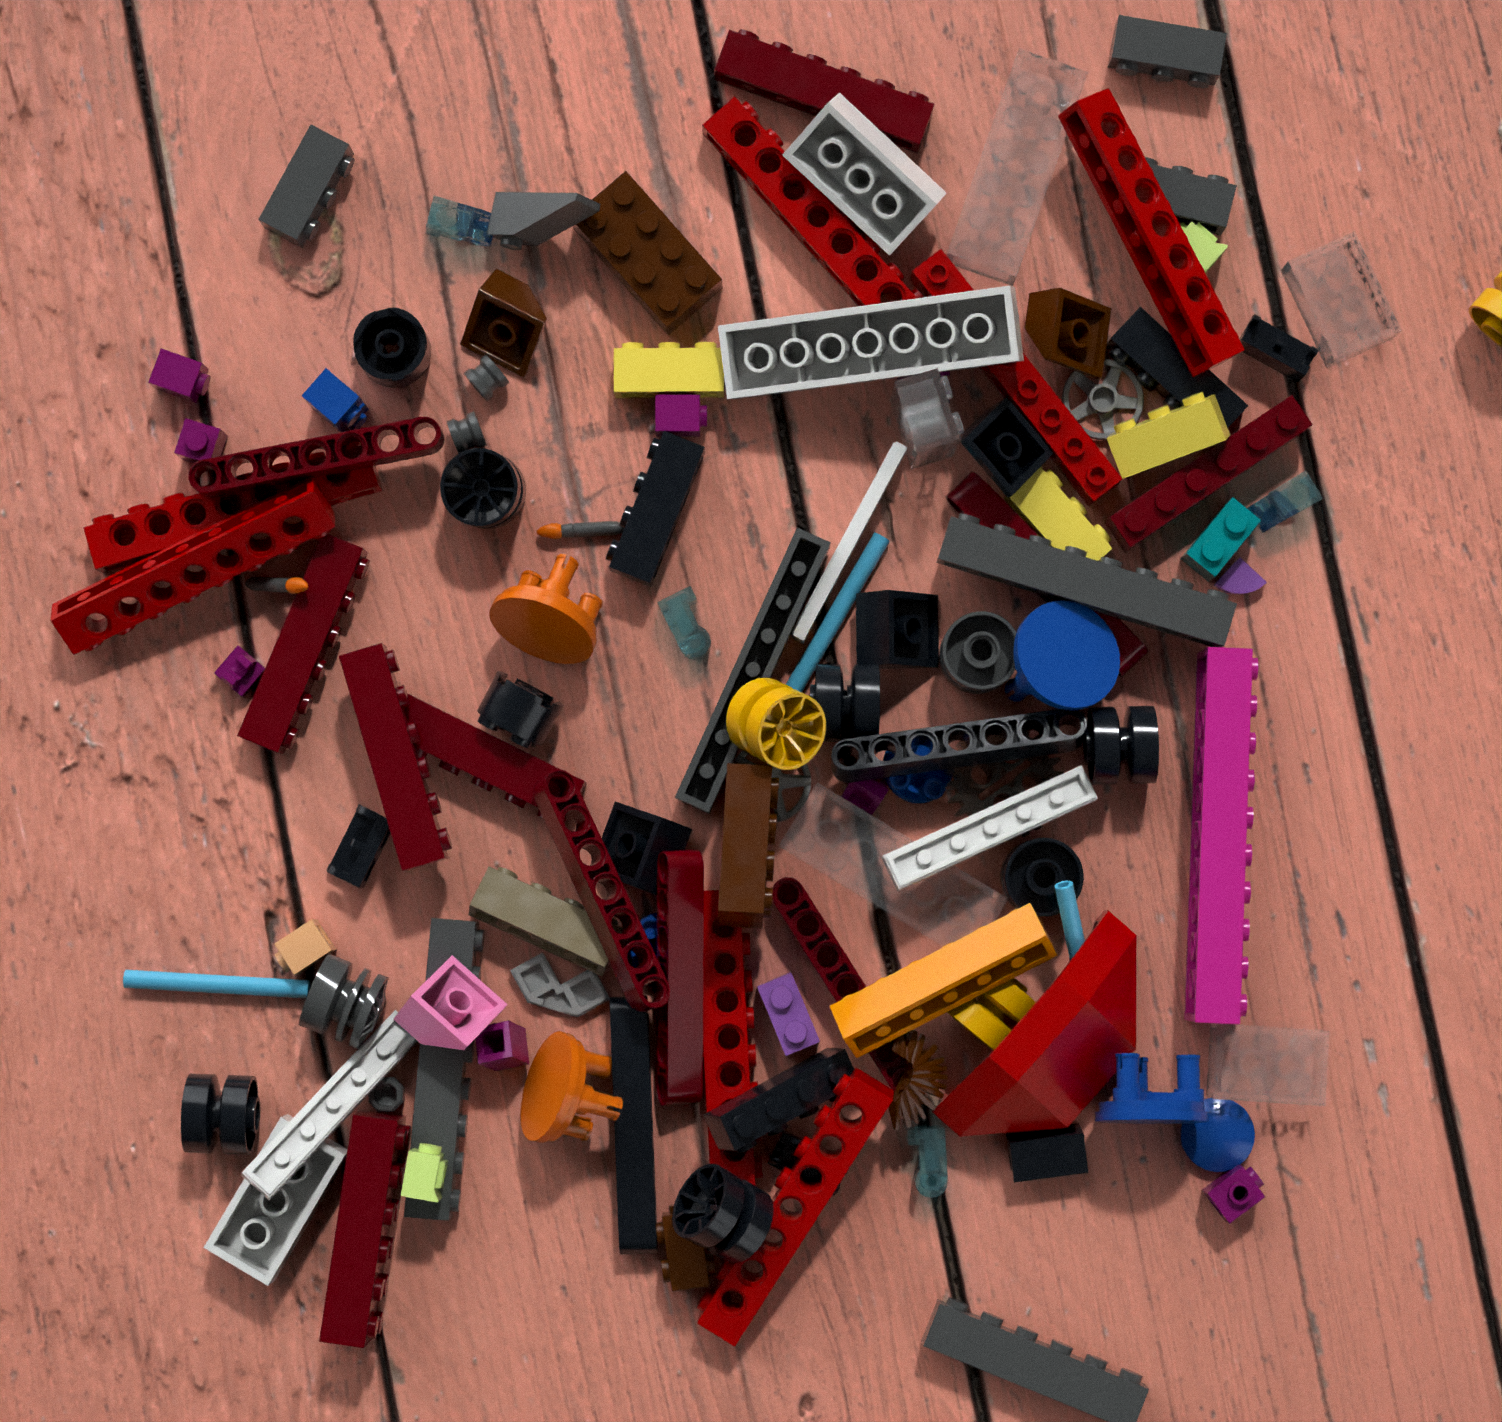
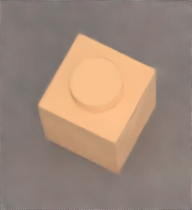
M317 919L309 920L274 943L278 949L275 957L285 972L291 970L294 975L301 974L324 959L328 954L337 950Z

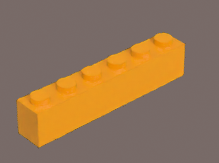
M1031 903L986 926L978 928L969 935L943 946L934 953L920 960L913 961L897 972L880 978L862 990L845 996L842 1000L830 1005L843 1040L854 1056L859 1058L1058 955Z

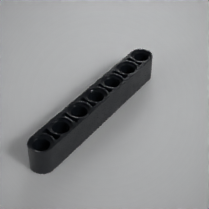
M1055 709L841 740L834 745L831 755V770L838 780L852 783L1071 752L1077 750L1082 745L1087 721L1079 710ZM1071 725L1078 732L1074 735H1066L1060 730V727ZM1027 730H1034L1041 735V738L1029 740L1023 733ZM991 735H997L1004 740V743L998 746L992 745L986 741V738ZM961 740L968 747L964 750L956 751L949 744L952 741ZM924 745L931 752L928 755L919 756L912 749L916 746ZM884 750L891 752L894 758L889 761H881L875 755ZM844 756H852L857 760V763L852 766H844L839 762V759Z
M625 996L610 997L613 1096L621 1097L623 1101L622 1109L614 1107V1111L621 1113L619 1118L614 1121L620 1255L657 1253L648 1011L639 1012L633 1009Z

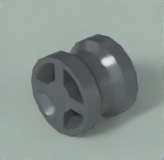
M487 355L480 359V365L475 369H468L464 372L466 378L486 401L493 397V391L498 387H505L509 384L508 379Z
M474 411L468 413L465 419L459 421L451 419L447 421L458 454L474 446L479 448L487 446Z

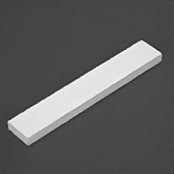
M897 441L893 442L791 632L792 639L802 644L806 640L907 451L905 445Z
M1081 765L887 853L881 858L896 890L899 891L1092 803L1098 797Z
M396 1010L242 1172L241 1176L269 1201L418 1042L394 1020V1017L398 1014Z

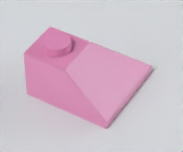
M452 955L410 996L394 1017V1020L420 1044L465 1050L508 1004Z

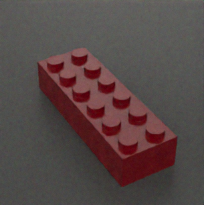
M361 1110L353 1114L319 1342L365 1348L381 1332L384 1312L378 1311V1305L382 1296H386L389 1283V1274L383 1273L384 1265L388 1259L392 1258L395 1237L389 1236V1231L393 1222H397L400 1209V1200L394 1199L396 1188L403 1184L406 1163L400 1162L401 1151L404 1148H408L411 1134V1126L405 1125L406 1116Z

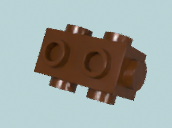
M674 1204L669 1205V1212L662 1213V1222L656 1223L658 1244H665L667 1259L661 1260L664 1283L671 1282L672 1291L709 1286V1276L716 1275L713 1254H706L705 1248L689 1242L675 1232L672 1223Z

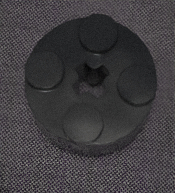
M400 308L374 311L366 315L355 330L353 346L356 359L367 376L379 385L390 388H405L417 381L426 371L431 358V344L422 325L411 313ZM397 342L399 350L388 353L385 349L386 345L394 346Z
M497 671L477 710L480 714L477 722L494 731L505 729L512 733L510 740L525 748L536 747L537 744L543 745L563 704L556 702L551 705L553 697L518 678L515 683L506 680L508 674Z

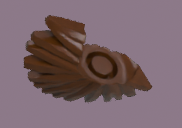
M912 1030L906 1043L903 1034L892 1040L889 1048L897 1056H900L902 1060H905L906 1065L905 1072L894 1091L893 1101L888 1107L894 1130H899L900 1119L906 1128L912 1127L911 1119L916 1125L919 1123L917 1114L924 1120L926 1115L920 1103L933 1111L936 1109L933 1103L925 1096V1093L942 1099L944 1094L939 1091V1088L946 1089L947 1085L935 1081L948 1079L947 1075L939 1074L947 1070V1066H938L945 1062L944 1057L929 1060L938 1047L932 1044L922 1052L925 1035L920 1034L917 1039V1031Z

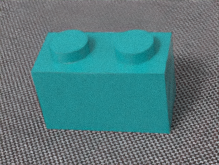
M1232 497L1225 503L1180 559L1209 582L1217 576L1262 520Z

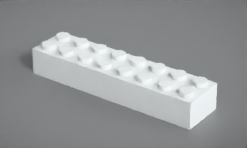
M1014 286L995 287L718 326L727 399H741L1024 361Z

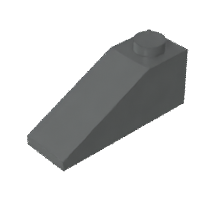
M496 192L487 235L501 240L500 246L511 250H521L522 245L538 246L599 212L601 204L578 193Z

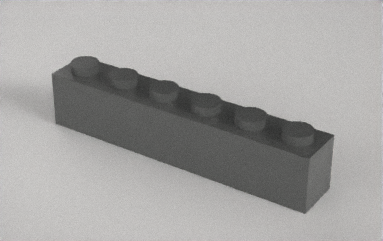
M948 1297L947 1302L937 1299L921 1340L924 1347L1105 1421L1137 1422L1149 1388L1141 1382L1143 1376L1125 1368H1121L1120 1373L1106 1368L1107 1361L1091 1354H1087L1085 1359L1071 1354L1073 1350L1071 1346L1052 1339L1050 1345L1037 1340L1038 1333L1018 1325L1016 1331L1002 1326L1004 1320L991 1313L983 1311L980 1317L968 1312L969 1305L957 1299Z

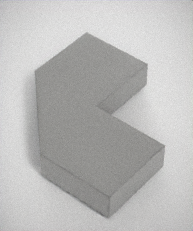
M543 952L510 970L527 1003L579 1017L610 1000L598 975L589 970L560 984Z

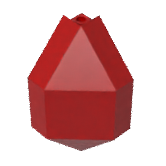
M1104 910L1095 920L1097 925L1056 980L991 1054L948 1095L943 1093L944 1096L940 1099L941 1102L932 1113L959 1137L1068 1128L1116 1073L1115 1054L1133 1053L1136 1050L1137 935L1109 910Z

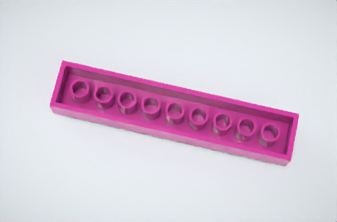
M1207 647L1197 653L1184 1020L1198 1023L1240 1024L1241 1016L1245 1017L1247 1013V995L1241 994L1242 979H1247L1249 967L1248 957L1243 956V941H1248L1250 934L1249 919H1244V904H1249L1251 899L1250 881H1245L1246 866H1251L1252 845L1246 844L1247 829H1252L1254 817L1253 807H1248V792H1253L1255 784L1254 770L1249 769V754L1254 755L1256 749L1255 732H1250L1251 717H1256L1257 696L1251 695L1252 680H1257L1258 658H1253V649Z

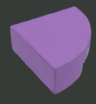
M1238 558L1214 586L1225 593L1247 594L1258 590L1267 582L1244 560Z

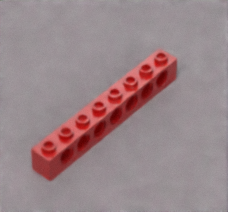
M1104 89L1073 103L1060 113L1058 118L1192 376L1195 377L1243 352L1245 349L1237 332L1234 330L1223 309L1220 299L1209 282L1204 268L1195 255L1186 234L1182 230L1169 201L1166 199L1152 168L1141 151L1136 137L1127 124L1110 89Z
M734 96L702 124V132L707 140L857 306L882 303L880 298L885 293L896 294L900 301L924 297L917 289L911 291L902 282L905 277L900 269L892 262L886 264L878 255L880 249L868 235L862 237L854 229L856 224L841 210L838 211L816 186L782 156L785 152L781 148L784 145L783 141L773 129L765 130L757 121L760 118L758 113L747 101L741 104ZM741 133H750L756 140L752 145L745 147L739 145L735 139ZM772 159L780 167L774 173H765L759 166L764 160ZM790 186H797L803 190L804 195L798 200H790L783 192ZM819 212L827 217L828 222L822 227H814L809 223L808 217L813 213ZM845 239L852 245V250L846 254H839L834 251L832 244L836 240ZM862 266H870L875 270L876 277L871 281H863L857 276L856 271Z
M942 249L917 266L911 273L910 281L924 297L973 291V288ZM1024 353V361L979 367L1002 398L1007 397L1051 448L1054 452L1050 457L1088 507L1121 482L1123 478Z
M360 442L349 443L345 449V456L349 459L357 458L362 453L363 445H360ZM316 452L310 454L309 464L312 466L321 465L325 461V453ZM290 463L272 465V469L275 473H282L288 469ZM376 466L347 471L346 478L340 483L331 482L330 475L315 478L331 506L383 491ZM253 472L241 474L236 477L238 480H246L252 475ZM296 482L272 487H275L277 493L295 485ZM212 483V484H207V485H204V486H201V487H210V486H212L214 483ZM264 488L220 497H206L200 493L185 497L184 493H179L163 498L164 504L149 507V504L133 506L127 509L128 514L114 518V514L96 517L92 519L93 525L83 527L95 570L104 574L133 565L234 515L226 514L225 503L231 497H240L241 508L238 512L260 502V493ZM197 507H204L206 510L204 521L198 525H192L190 522L191 512ZM164 517L169 518L171 522L169 531L164 535H157L155 533L156 522ZM127 528H133L135 531L134 541L127 546H122L120 543L121 532Z
M311 476L53 603L50 621L73 655L83 650L87 652L99 647L104 640L116 634L119 636L127 634L134 629L136 624L148 618L151 620L163 616L169 608L181 602L187 604L194 601L200 596L201 592L212 587L219 588L225 586L234 576L246 570L248 572L255 571L262 567L267 560L279 554L284 556L292 553L298 548L299 544L309 539L316 540L326 536L332 528L336 527L334 510L315 478ZM292 516L302 519L296 524H289L284 521ZM256 533H265L269 537L264 540H256L252 536ZM224 549H231L236 553L231 556H224L219 552ZM191 565H198L203 569L199 572H191L186 568ZM159 581H165L170 586L159 588L154 584ZM131 597L136 599L137 602L127 604L122 599ZM98 613L105 616V618L95 620L90 618L89 615Z
M719 890L704 891L703 1050L707 1112L758 1085V1081L750 1082L749 1067L757 1066L756 1044H748L747 1030L755 1029L754 1007H746L745 992H753L752 970H744L743 955H751L750 933H742V927H734L733 933L726 938L718 937L713 932L712 925L718 917ZM722 953H729L736 960L735 970L727 975L720 974L714 966L716 957ZM724 990H730L738 997L737 1007L729 1012L721 1010L716 1003L718 994ZM728 1027L734 1028L740 1035L739 1044L731 1049L723 1047L718 1040L721 1030ZM735 1065L741 1070L742 1079L738 1084L730 1086L721 1080L720 1073L725 1066ZM708 1127L709 1163L717 1164L737 1175L741 1180H746L756 1186L755 1179L763 1178L762 1156H754L753 1147L747 1150L741 1159L732 1160L728 1158L724 1149H718Z
M857 1067L850 1076L844 1073L833 1090V1093L837 1095L831 1107L824 1105L813 1122L817 1126L811 1138L807 1136L802 1138L793 1154L798 1159L791 1169L785 1166L774 1183L778 1190L772 1198L773 1219L770 1229L778 1231L782 1235V1239L778 1242H770L765 1239L751 1257L740 1263L724 1261L715 1278L720 1280L713 1292L707 1289L696 1306L700 1310L697 1324L734 1347L893 1101L894 1090ZM853 1105L861 1111L862 1115L857 1119L850 1120L843 1116L841 1109L845 1106ZM832 1136L837 1138L842 1146L837 1150H828L822 1145L821 1141L826 1137ZM810 1167L815 1168L821 1173L822 1177L817 1181H809L804 1178L802 1171ZM790 1198L796 1199L801 1203L802 1208L799 1211L791 1212L784 1208L782 1202ZM748 1260H755L761 1264L763 1269L760 1272L753 1273L744 1267V1263ZM728 1291H736L742 1295L743 1300L738 1303H732L726 1299L724 1294Z

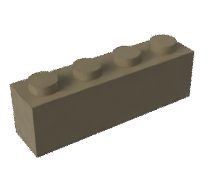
M488 867L469 905L468 915L603 976L609 960L581 903L570 898H565L563 901L552 896L551 891L541 884H526L518 880V876L506 868L498 867L496 870ZM612 918V928L615 932L621 934L623 928L618 926V921Z

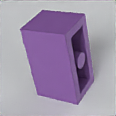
M791 972L757 986L785 1056L820 1042Z

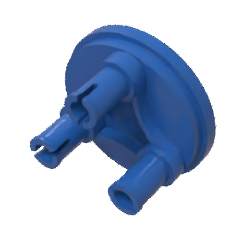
M1053 601L1039 606L1026 616L1017 630L1013 650L1017 674L1015 678L1010 679L1006 683L1005 693L1008 694L1013 690L1014 694L1008 698L1014 702L1022 701L1028 695H1033L1041 702L1063 710H1080L1096 704L1111 691L1119 674L1120 653L1111 629L1098 614L1076 602Z
M1138 1053L1115 1054L1117 1088H1113V1101L1098 1103L1099 1111L1095 1112V1122L1120 1124H1188L1209 1122L1208 1112H1205L1204 1089H1200V1055H1176L1177 1089H1174V1092L1148 1091V1058H1140Z

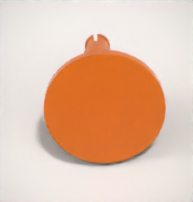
M559 554L555 559L548 579H541L542 576L534 571H523L518 585L505 589L494 599L489 611V617L496 631L510 644L523 652L554 663L575 664L590 658L597 642L594 622L599 610L602 608L603 601L592 593L582 594L578 605L568 599L570 594L568 587L575 571L578 569L579 563L570 556L565 567L564 562L567 555Z
M561 1031L551 1034L536 1053L525 1081L520 1112L524 1136L528 1140L537 1143L553 1142L563 1134L587 1141L593 1129L592 1118L578 1116L575 1113L580 1115L591 1113L616 1121L621 1113L607 1106L622 1109V1098L594 1091L592 1086L585 1084L586 1074L605 1080L612 1069V1057L586 1051L583 1044L571 1034Z

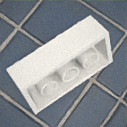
M840 92L824 106L782 154L889 256L946 195V192Z
M289 1114L280 1117L260 1153L294 1117ZM327 1138L270 1201L244 1178L203 1248L269 1286L276 1280L344 1165L348 1149Z

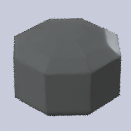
M384 1077L369 1093V1103L378 1112H394L405 1101V1087L395 1077Z

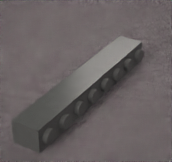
M960 513L958 518L951 516L936 562L938 564L1059 601L1076 602L1088 607L1092 611L1210 647L1225 646L1237 603L1228 601L1229 595L1212 589H1208L1207 594L1192 590L1194 584L1175 578L1172 579L1171 583L1157 579L1158 573L1144 568H1137L1136 572L1121 568L1122 562L1108 557H1101L1100 561L1086 557V551L1076 547L1066 546L1065 550L1057 549L1050 546L1052 541L1040 536L1030 535L1029 540L1015 536V529L1004 525L995 524L994 529L979 525L981 521L979 518Z
M796 529L676 793L675 798L710 814L726 779L727 763H733L739 750L727 732L726 715L729 704L736 692L746 683L758 678L772 677L830 549L831 542L802 529Z
M431 918L426 980L452 955L481 980V967L475 966L476 951H483L485 931L479 929V922ZM474 1041L465 1050L420 1044L410 1150L412 1148L419 1149V1143L441 1146V1153H444L443 1160H448L444 1186L439 1189L442 1199L437 1203L406 1197L404 1217L449 1221L453 1217V1212H459L461 1190L455 1189L456 1174L462 1175L465 1153L458 1151L460 1137H466L468 1115H462L463 1100H469L471 1078H466L465 1073L466 1063L473 1062Z

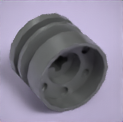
M328 954L321 964L309 990L301 1012L299 1025L323 1035L332 1021L337 1022L335 1040L342 1042L350 1028H352L349 1046L360 1049L366 1037L374 1030L386 1000L385 994L389 978L378 974L369 988L368 983L371 977V970L365 968L355 982L351 981L353 963Z

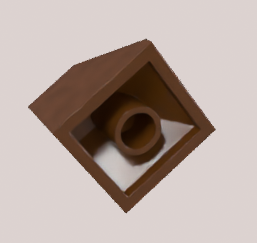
M496 268L478 290L460 342L461 346L483 357L487 355L494 363L523 378L527 375L547 320L529 285Z
M1062 288L1029 293L1025 330L1044 359L1095 379L1102 378L1112 308Z

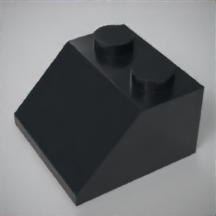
M1007 397L984 411L963 432L960 441L1007 498L1013 496L1054 453Z
M896 590L856 593L857 665H879L880 669L939 668L938 595Z
M615 801L602 835V840L622 883L657 895V860L660 852L685 850L692 829Z

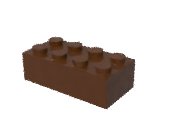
M624 171L592 199L601 204L599 212L573 226V229L667 335H670L723 289L722 278L627 171Z
M727 763L718 926L763 929V918H771L773 888L765 887L766 881L773 882L775 851L767 849L768 845H775L777 814H770V809H777L779 778L772 777V766Z

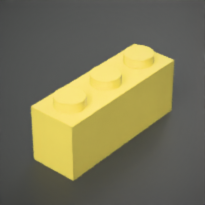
M638 342L623 343L622 348H614L615 398H655V395H700V398H724V372L721 348H717V344L714 342L695 343V348H680V343L662 342L658 344V348H644V344Z
M1203 392L1183 399L1184 406L1170 411L1169 406L1166 405L1148 412V420L1136 424L1134 418L1114 425L1115 432L1106 439L1123 479L1226 441L1230 433L1215 394L1204 397Z
M1040 467L1013 496L1009 498L1005 496V502L1038 536L1052 541L1051 547L1065 550L1066 546L1076 547L1086 551L1087 558L1100 561L1101 557H1104L1113 549L1109 545L1111 538L1099 524L1093 526L1084 516L1087 513L1085 507L1074 496L1069 499L1060 489L1063 486L1061 480L1050 469L1044 471Z

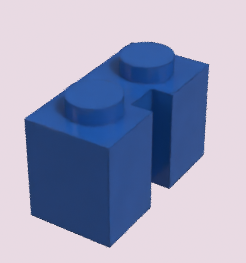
M327 368L302 394L305 401L339 432L360 429L367 419L365 413L369 408L363 403L362 399Z

